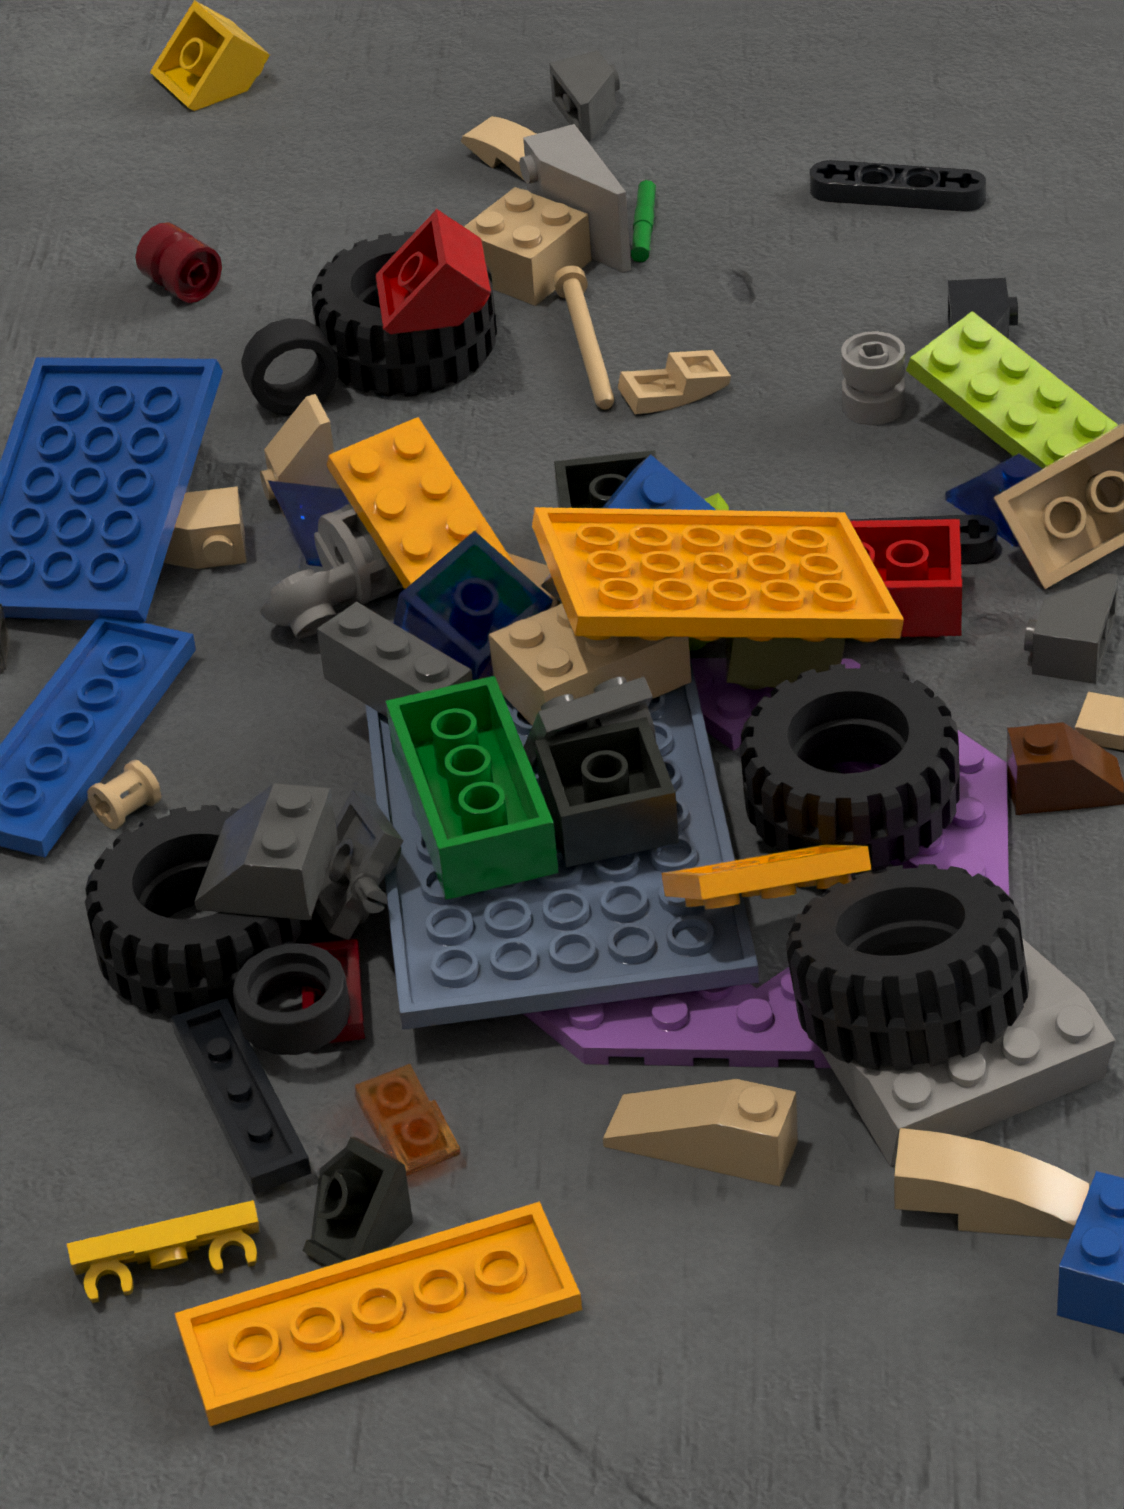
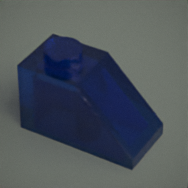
M1018 453L946 491L945 500L967 515H983L990 518L997 525L998 536L1017 547L1019 544L993 497L1043 468Z

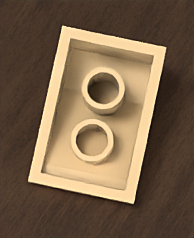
M1124 423L993 497L1043 589L1052 586L1124 545Z

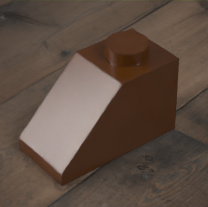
M1064 722L1007 728V783L1015 815L1124 804V781L1117 758Z

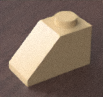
M316 394L305 397L264 449L267 470L260 471L262 487L267 500L276 499L284 517L341 502L339 485L326 466L328 455L334 453L330 421Z

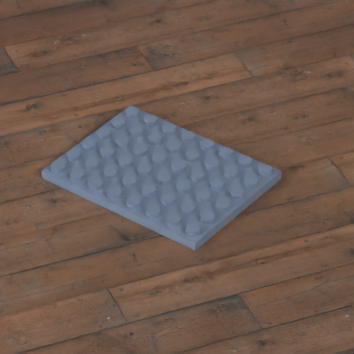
M691 659V683L653 698L648 705L655 728L656 743L676 793L679 843L566 867L555 836L558 873L448 900L444 898L392 752L388 718L366 705L376 803L404 840L396 867L390 874L385 875L402 1030L759 983L758 963L741 893H739L740 904L714 909H705V906L686 907L685 898L667 897L664 894L661 873L735 860ZM503 695L524 747L532 725ZM536 766L532 770L540 787L538 766Z

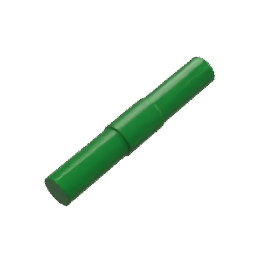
M644 180L638 185L631 257L636 262L646 261L650 253L656 185L650 180Z

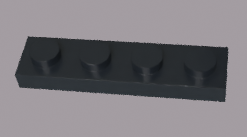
M227 997L172 1016L174 1034L253 1194H258L312 1174L309 1157L250 1042L243 1036L238 1019Z

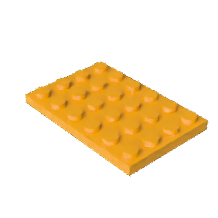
M534 507L532 528L575 636H584L591 640H606L611 636L640 637L650 641L662 640L665 637H693L702 641H714L720 637H747L748 639L761 642L769 641L773 638H801L811 642H820L827 638H854L862 642H875L880 638L900 639L904 619L845 512Z

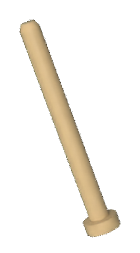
M573 265L565 266L556 272L553 279L557 294L566 299L595 403L599 408L606 410L613 405L614 395L584 297L588 282L584 271L580 267Z

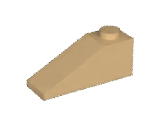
M238 486L185 493L164 563L193 569L246 563L245 531Z
M740 1079L623 1094L603 1137V1145L607 1148L780 1187L798 1142L796 1092Z

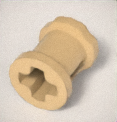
M139 760L130 761L125 765L122 774L106 784L96 783L87 791L88 800L94 813L110 829L121 827L125 823V817L141 806H153L161 800L160 786L156 777ZM127 790L129 794L122 799L120 795Z

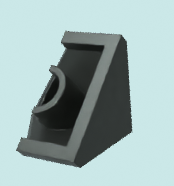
M350 1137L347 1146L320 1168L311 1239L306 1241L302 1251L326 1266H330L388 1248L413 1224L405 1164L357 1137Z

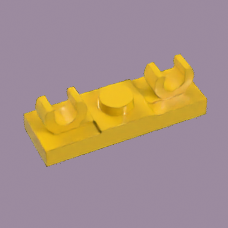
M252 1200L67 1243V1248L75 1275L86 1273L84 1289L88 1299L92 1303L100 1302L97 1283L106 1274H114L120 1278L124 1296L132 1294L134 1287L133 1278L127 1266L124 1265L130 1262L137 1261L140 1264L150 1261L151 1269L168 1268L188 1261L187 1252L199 1250V1246L211 1244L209 1247V1261L216 1274L224 1273L221 1254L230 1245H237L244 1250L248 1267L256 1265L257 1249L249 1235L260 1232L255 1203Z

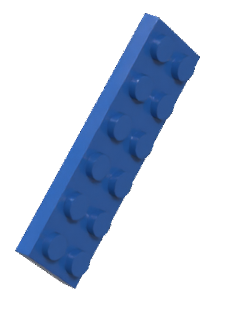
M97 617L0 744L1 847L44 858L47 856L87 801L88 789L92 785L100 783L196 651L193 634L129 619Z

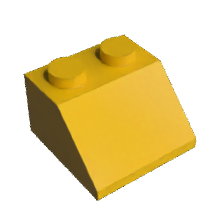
M194 0L150 73L189 109L196 111L247 92L254 80L261 74L270 54L230 19Z

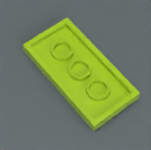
M973 311L910 357L906 368L910 375L1034 473L1118 426L1113 420Z

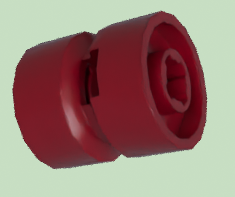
M170 222L159 223L151 227L142 236L137 246L135 259L139 271L185 302H198L206 298L215 289L220 280L222 262L216 250L195 239L191 234Z

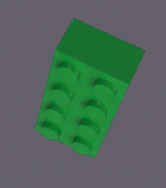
M490 676L386 700L392 752L445 900L558 873L554 822L496 677Z

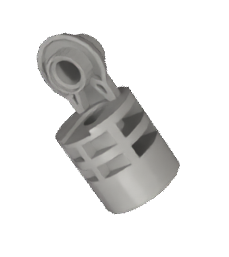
M348 504L337 511L324 514L319 518L318 532L314 533V540L325 571L315 573L314 570L307 569L286 577L273 587L270 592L272 597L264 603L260 613L261 616L273 624L291 628L294 636L297 639H302L316 634L317 628L337 615L333 609L334 606L343 602L349 606L355 602L365 605L376 598L386 596L402 588L403 585L351 504Z

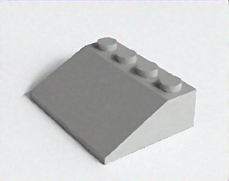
M1024 939L1023 946L1029 981V994L1024 1003V1008L1014 1024L1007 1027L1003 1036L992 1044L989 1042L982 1043L978 1052L964 1058L961 1055H956L948 1058L946 1064L930 1067L929 1063L913 1065L912 1070H895L894 1066L881 1065L878 1070L864 1068L856 1060L848 1064L836 1059L828 1051L824 1052L821 1049L890 1167L896 1165L900 1128L940 1132L964 1137L1105 1078L1115 1045V1038L1085 992Z

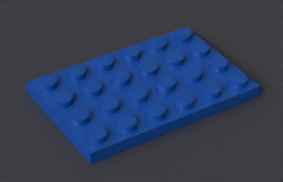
M36 357L0 461V617L96 620L98 616L138 622L146 621L222 377L223 370L217 359Z

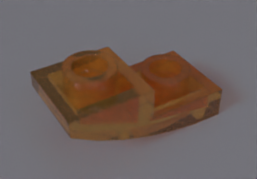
M411 1064L355 1085V1098L387 1155L405 1164L406 1176L460 1155L461 1149L436 1100L429 1101Z

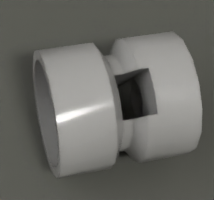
M872 331L853 335L841 347V371L844 375L842 381V410L849 419L861 424L882 425L892 422L900 417L905 410V379L903 378L905 376V345L899 338L890 333Z

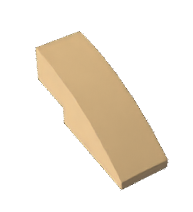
M900 1128L894 1175L895 1209L958 1214L959 1231L1070 1239L1089 1191V1183L1056 1166L1021 1152L984 1141L940 1132Z

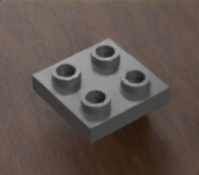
M625 677L612 678L596 686L593 694L574 699L572 694H565L544 703L541 706V711H538L524 744V750L531 767L538 766L535 740L647 717L656 740L653 720L648 709L653 696L645 677L629 682L626 681Z

